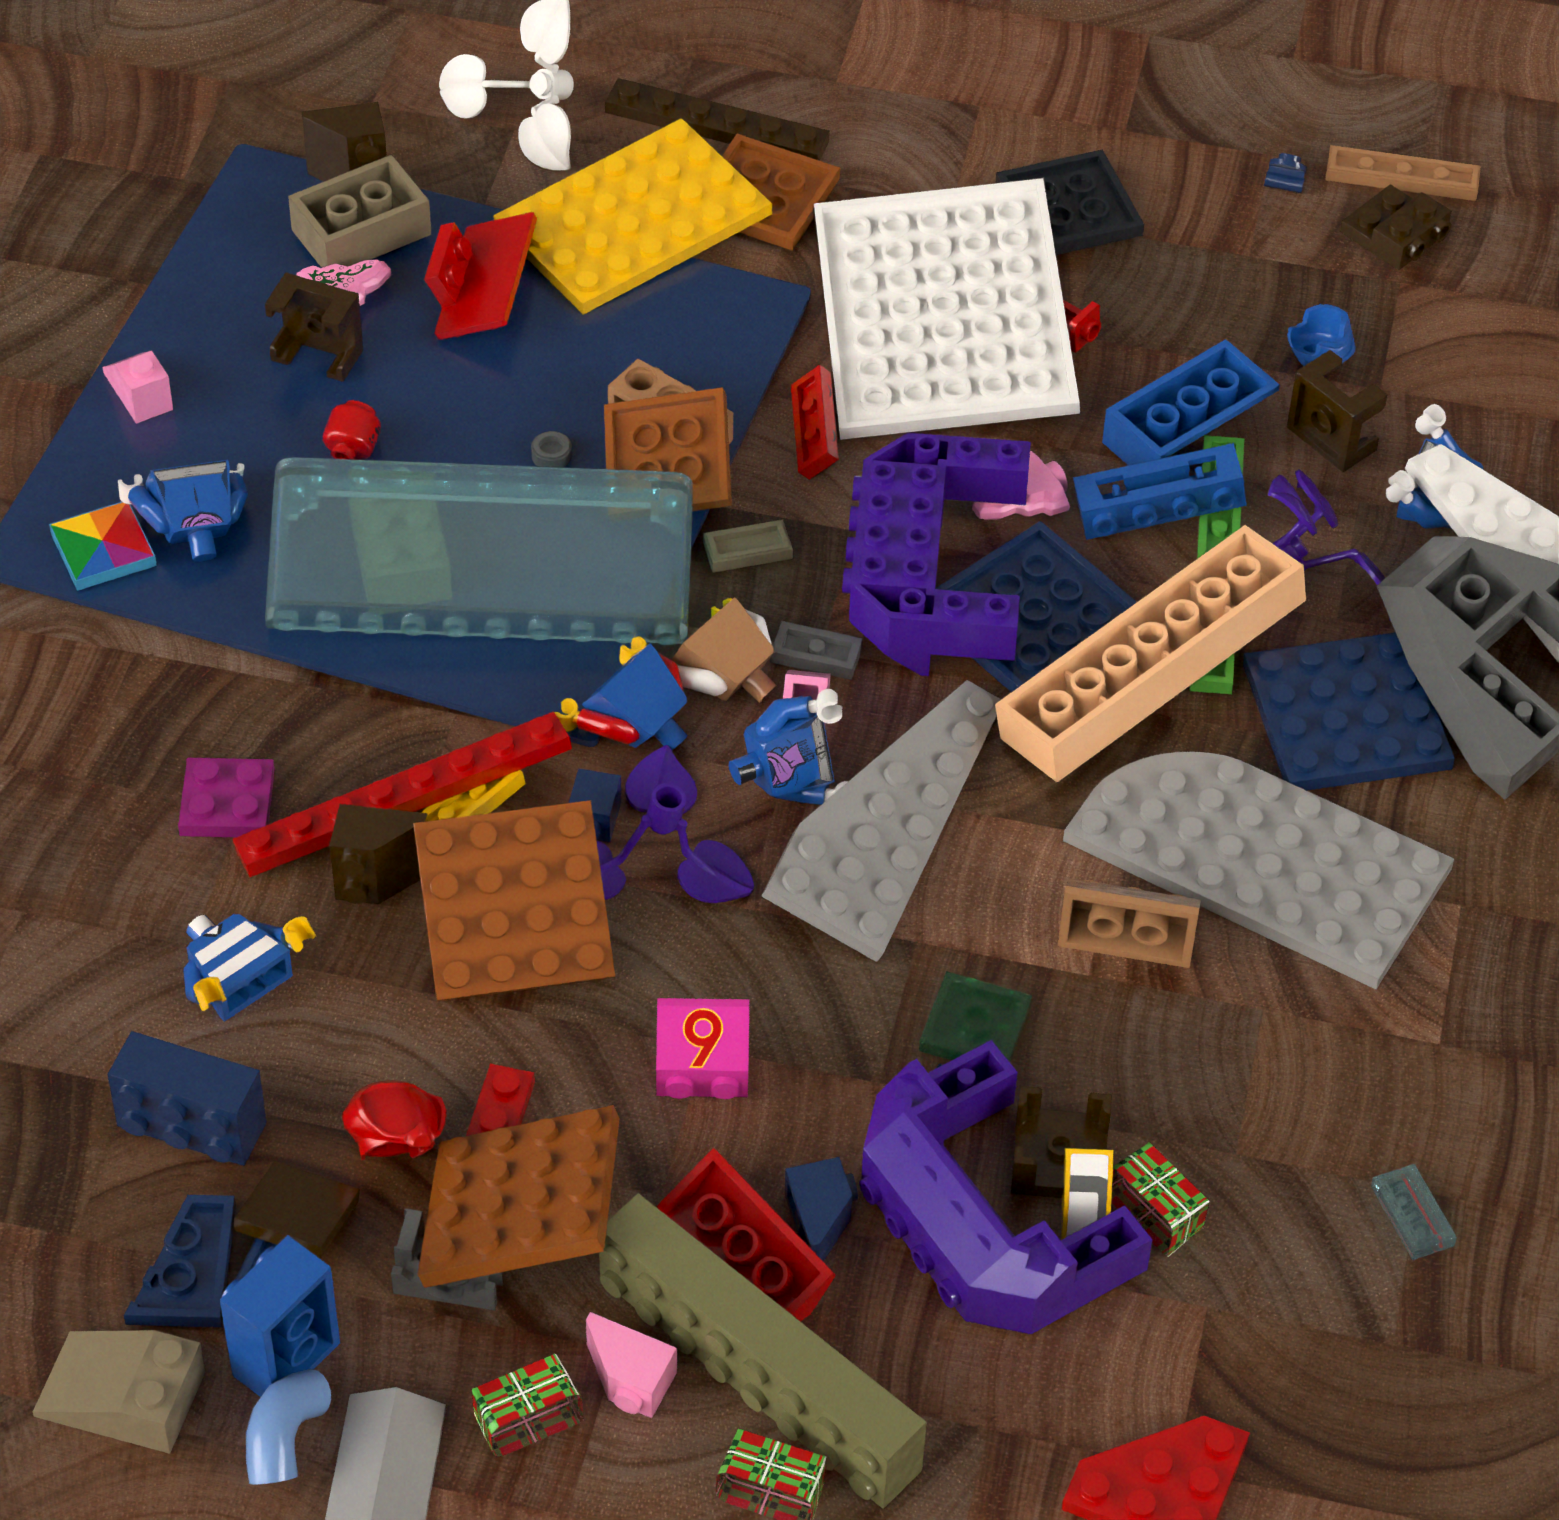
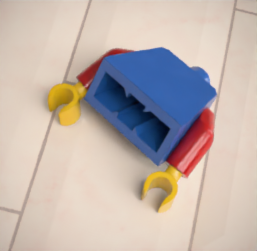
M640 636L632 639L631 649L625 645L620 646L619 660L623 666L582 703L584 709L578 711L576 701L566 698L561 702V710L568 715L554 712L566 732L578 727V729L629 744L635 748L654 735L663 746L668 745L673 750L688 736L672 718L687 703L678 665L673 660L658 653L651 643L646 646V641Z

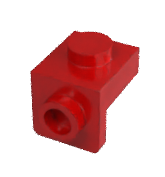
M1063 300L1071 351L1077 353L1087 342L1095 340L1101 330L1100 305L1092 301L1081 310Z

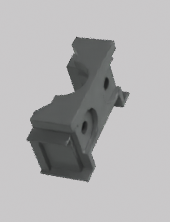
M405 1208V1219L398 1244L394 1246L395 1266L393 1265L391 1272L393 1294L495 1311L497 1305L496 1285L503 1286L502 1272L424 1288L417 1275L424 1238L423 1211Z

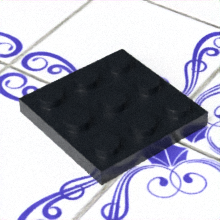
M1103 149L996 172V183L1043 178L1056 255L1143 236L1144 223Z

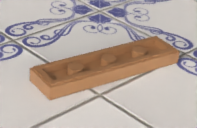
M1330 145L1325 180L1377 188H1386L1391 184L1400 191L1423 192L1428 195L1476 201L1481 166Z

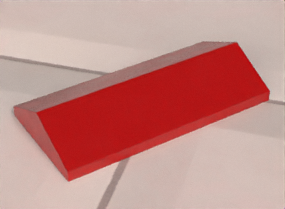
M715 1148L656 1206L800 1322L811 1315L836 1276L826 1263Z

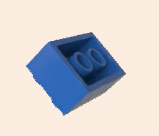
M289 1235L276 1247L271 1246L267 1248L257 1260L256 1266L242 1279L232 1281L220 1299L232 1376L260 1397L269 1385L281 1378L307 1369L314 1370L340 1344L331 1267Z

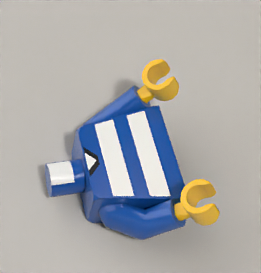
M233 914L218 925H215L206 915L196 917L188 925L186 932L193 940L187 946L189 962L183 970L186 997L191 1002L199 1004L202 1011L209 1008L208 1005L212 1004L220 1018L225 1022L293 976L289 949L293 948L296 953L300 952L304 948L302 941L316 937L306 917L300 916L290 920L284 927H277L257 921L250 922L240 914Z

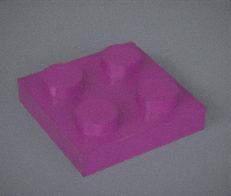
M187 758L178 822L179 835L190 837H238L268 825L275 772L274 760Z

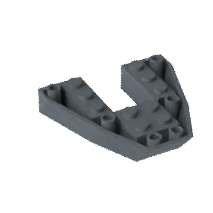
M1434 536L1379 583L1377 589L1409 666L1472 771L1505 800L1559 752V713L1486 650L1526 615L1559 643V564L1472 537Z

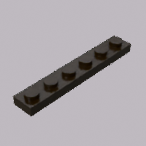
M621 78L617 79L605 100V113L660 127H665L682 118L701 137L728 144L731 143L736 134H740L820 161L829 143V130Z

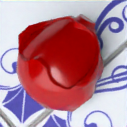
M385 1080L368 1084L356 1091L342 1114V1120L346 1131L358 1143L361 1160H365L366 1155L370 1157H388L410 1153V1157L416 1158L431 1150L435 1145L434 1139L440 1136L446 1124L447 1110L443 1099L439 1096L427 1093L412 1083L399 1080Z

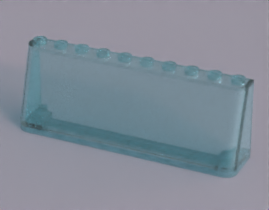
M298 457L283 459L277 463L274 476L265 609L266 628L292 631L294 629L320 630L328 633L353 631L367 634H377L379 632L405 633L411 636L433 634L451 637L487 636L495 639L514 637L532 638L535 640L567 639L578 642L594 640L616 641L623 644L631 643L634 637L640 636L648 643H659L662 645L682 644L688 639L693 482L682 473L663 471Z

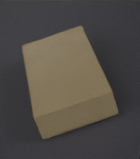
M783 520L703 533V544L713 573L793 559V548Z

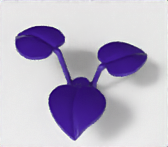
M1300 469L1295 471L1298 480L1297 488L1303 489L1315 504L1312 516H1310L1293 486L1283 475H1278L1273 479L1268 496H1272L1288 506L1298 517V522L1287 534L1272 544L1303 564L1304 571L1311 567L1350 558L1365 569L1377 585L1385 579L1383 573L1369 557L1357 549L1304 561L1303 557L1309 554L1299 537L1307 530L1312 536L1317 534L1315 523L1322 516L1325 517L1333 529L1338 526L1337 517L1331 505L1319 492L1314 482Z
M665 745L645 757L627 778L625 796L631 807L641 812H647L646 815L642 816L639 826L618 856L613 858L609 847L597 841L605 900L614 897L624 888L626 876L618 865H621L626 860L648 827L658 834H669L674 830L678 831L681 852L687 859L679 865L677 877L681 887L691 897L706 903H721L749 896L754 891L752 875L741 858L732 849L712 840L701 841L695 847L694 852L690 849L686 833L688 823L682 819V815L694 806L697 799V787L691 775L676 759L671 748Z

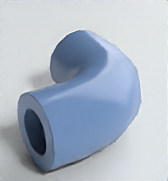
M307 1369L281 1378L269 1385L254 1406L246 1431V1464L249 1484L276 1483L298 1477L295 1455V1437L298 1427L305 1420L323 1415L328 1410L331 1402L329 1383L319 1371Z

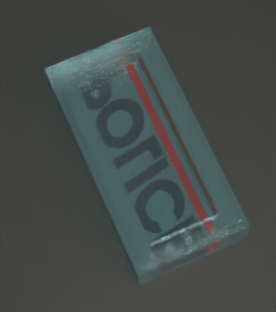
M1415 1164L1373 1177L1371 1187L1412 1260L1455 1246L1457 1237Z

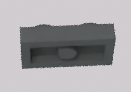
M781 621L773 644L774 654L771 656L770 662L852 680L862 652L863 638Z

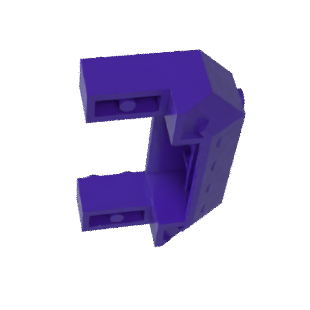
M906 433L863 460L862 476H854L852 500L859 501V507L851 506L849 531H856V536L847 537L846 562H853L852 568H844L842 593L850 594L849 622L885 655L920 676H929L931 654L1015 661L1019 595L935 589L944 499L1026 505L1031 442Z
M992 1040L929 1073L915 1059L909 1062L876 1096L863 1147L862 1176L859 1186L866 1201L871 1205L876 1204L885 1215L887 1227L896 1239L902 1238L911 1249V1255L917 1268L924 1274L928 1272L936 1282L939 1295L949 1308L955 1307L967 1322L1033 1334L1148 1269L1153 1239L1125 1205L1062 1240L1057 1237L1045 1220L1014 1236L946 1149L944 1140L1014 1104L1017 1071Z

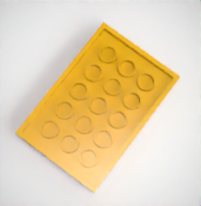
M681 118L495 214L494 220L534 212L537 222L526 258L584 315L772 215V203Z

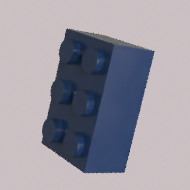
M134 1031L130 1032L107 1074L118 1127L135 1136L146 1135L165 1141L176 1149L188 1148L207 1154L218 1162L225 1163L230 1161L245 1166L267 1123L260 1070Z

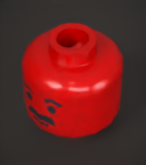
M347 401L345 404L337 405L331 411L323 432V442L331 451V456L337 461L351 464L354 460H365L373 453L381 432V422L371 406L360 401Z

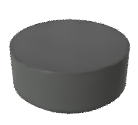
M548 431L537 435L531 443L532 461L536 466L544 470L553 471L564 468L572 459L570 439L566 435L555 431Z

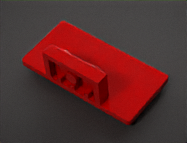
M534 212L468 226L464 236L455 222L440 226L424 278L442 306L434 332L439 340L460 337L465 334L489 329L494 330L507 325L537 222Z

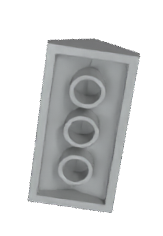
M398 1387L350 1394L325 1520H426L445 1419L446 1404Z

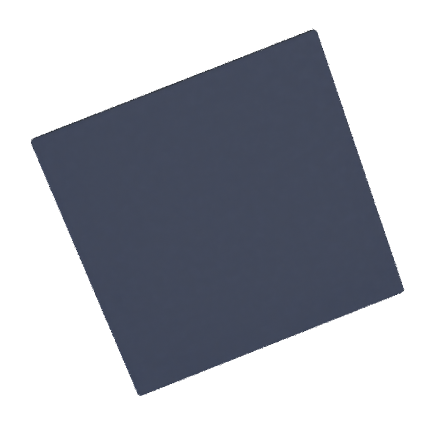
M247 144L237 145L0 523V583L512 726H518L553 711L568 715L561 710V702L566 698L575 700L578 705V711L584 709L582 703L623 666L619 660L620 646L625 645L631 649L632 639L638 636L647 642L710 509L619 522H612L608 517L604 422V404H608V385L634 361L640 359L652 367L659 368L682 384L691 386L695 391L723 387L727 396V409L733 412V441L729 444L731 467L811 299L810 288L691 257L583 315L526 258L507 325L494 330L489 329L465 334L460 337L439 340L434 332L442 306L424 278L440 226L455 222L464 236L468 226L493 221L494 215L503 211V209L420 189L429 200L431 235L371 259L384 261L391 269V276L379 289L366 295L365 303L360 306L363 352L344 382L328 378L326 374L337 356L332 353L302 345L291 364L284 365L271 361L270 345L281 330L283 319L282 312H275L273 317L270 318L266 316L265 311L266 301L285 272L297 275V272L313 265L321 268L292 231L288 196L323 181L308 174L306 159ZM152 351L169 376L173 410L136 424L103 373V367L140 353ZM355 400L363 402L375 410L376 416L381 422V432L370 457L365 460H354L353 463L346 464L337 461L331 456V451L323 442V432L333 408L337 405L345 404L347 401ZM548 431L560 432L566 435L572 444V459L570 463L562 469L553 471L544 470L536 466L531 457V443L537 435ZM228 460L230 470L236 471L238 463L244 464L243 479L248 497L239 520L231 524L225 536L213 538L217 553L215 558L202 562L193 561L189 542L168 543L165 535L156 532L133 505L130 504L153 550L157 566L77 591L53 540L49 524L122 502L119 497L118 480L121 479L126 485H133L134 475L136 474L142 476L143 486L146 488L145 483L151 470ZM430 476L450 563L452 600L369 613L350 521L348 488ZM578 727L567 732L572 743L587 747L596 746L602 737L578 729Z

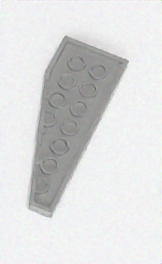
M966 680L798 825L762 897L877 962L883 955L992 727L997 716L995 704L1001 699Z

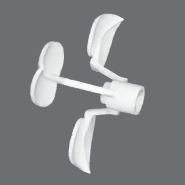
M541 0L532 4L525 11L521 20L520 33L524 47L528 51L536 52L535 61L546 69L538 70L532 75L530 81L485 80L486 66L484 61L475 55L463 54L450 60L442 70L439 81L440 95L448 109L455 116L473 118L485 107L487 101L485 87L530 88L536 97L545 100L532 107L531 114L533 117L524 119L519 126L521 150L531 162L539 167L549 170L571 169L569 158L571 141L570 123L565 111L554 104H558L559 100L567 99L574 87L571 74L566 70H558L559 66L555 64L563 58L568 48L570 5L569 0Z

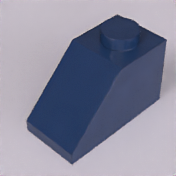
M840 1157L785 1169L784 1194L797 1234L823 1261L851 1221L852 1201L858 1200L854 1176L852 1173L845 1174Z

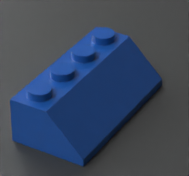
M1225 339L1107 408L1102 443L1128 466L1166 458L1279 391L1280 384Z

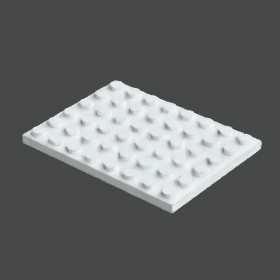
M1043 178L814 204L840 440L1080 414L1078 389Z

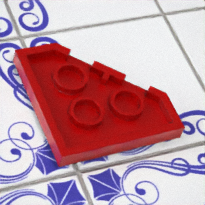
M1201 1416L1082 1459L1078 1463L1064 1496L1061 1510L1087 1520H1217L1247 1446L1250 1432L1207 1416Z

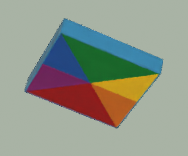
M119 502L49 524L53 540L77 591L157 566L153 550L130 504Z

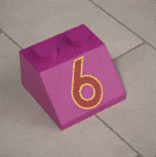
M657 998L656 1096H670L677 1099L689 1096L716 1097L719 1099L748 1097L749 999Z

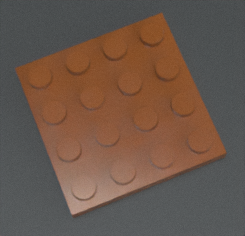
M591 800L413 823L437 1002L615 978Z
M614 1105L587 1109L569 1115L550 1119L545 1118L536 1122L498 1128L493 1131L441 1141L439 1143L417 1274L424 1288L604 1252L620 1120Z

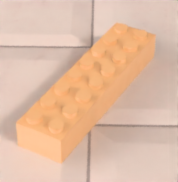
M1244 525L997 702L995 707L1000 739L1054 781L1059 782L1305 602L1304 565Z

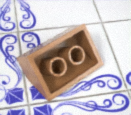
M1069 878L1064 892L1058 946L1190 968L1201 900L1187 898L1178 894L1169 895L1144 891L1136 887L1126 888L1102 884L1093 880Z

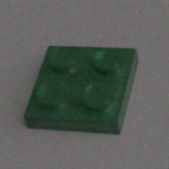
M946 971L920 1038L919 1051L954 1060L992 1040L1007 1060L1011 1062L1031 1008L1032 995Z

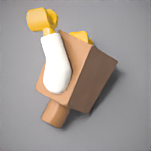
M735 597L733 599L727 598L723 601L722 609H718L715 606L711 607L712 618L682 643L671 660L678 665L683 688L717 696L721 700L727 701L743 687L761 703L777 687L761 670L774 654L766 622L762 616L744 609Z

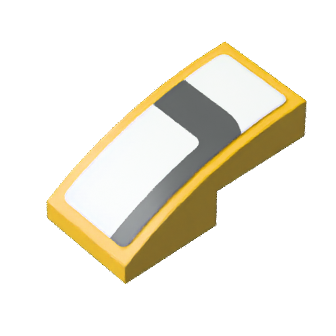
M1065 1148L1061 1240L1111 1213L1113 1150Z

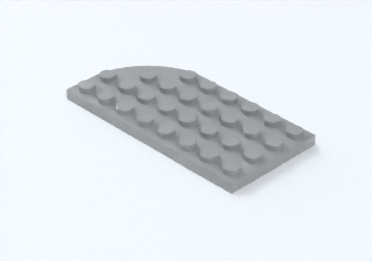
M1205 752L1159 754L1137 760L1117 769L1105 777L1093 789L1064 830L1063 836L1064 842L1173 894L1201 900V907L1374 989L1378 988L1452 870L1454 858L1241 760Z

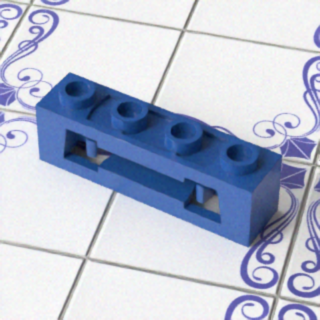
M1234 443L1073 477L1078 509L1086 540L1247 506L1244 479ZM1216 460L1217 470L1204 473L1202 467L1199 466L1195 468L1196 475L1189 476L1190 465ZM1120 480L1124 481L1126 490L1121 491L1120 486L1115 484L1112 486V493L1101 495L1098 485Z

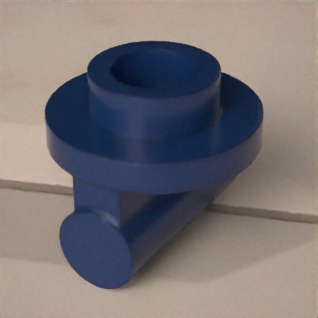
M1280 153L1278 158L1270 159L1264 186L1302 193L1307 166L1301 164V158L1296 155Z

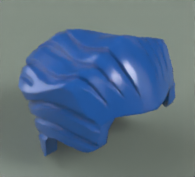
M1319 304L1307 308L1302 319L1303 322L1288 328L1287 339L1289 346L1303 366L1329 350H1332L1345 362L1356 350L1347 312L1336 306Z

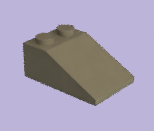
M156 1330L70 1331L36 1403L33 1416L170 1454L205 1375L201 1343Z

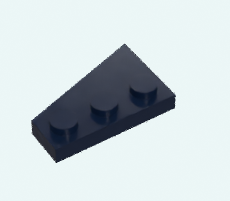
M187 1195L164 1238V1247L154 1266H149L142 1280L143 1287L135 1302H130L124 1314L126 1325L222 1327L223 1317L220 1299L227 1286L236 1212L235 1196Z

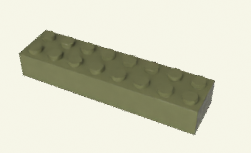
M639 1193L608 1220L604 1252H599L600 1281L606 1291L613 1297H622L635 1308L638 1316L650 1326L657 1325L667 1333L672 1343L682 1353L693 1354L705 1364L707 1371L715 1380L720 1383L727 1382L740 1393L743 1401L756 1412L762 1410L772 1418L779 1430L792 1441L799 1440L813 1453L826 1456V1469H834L846 1478L858 1496L865 1500L871 1499L884 1509L922 1471L927 1422Z

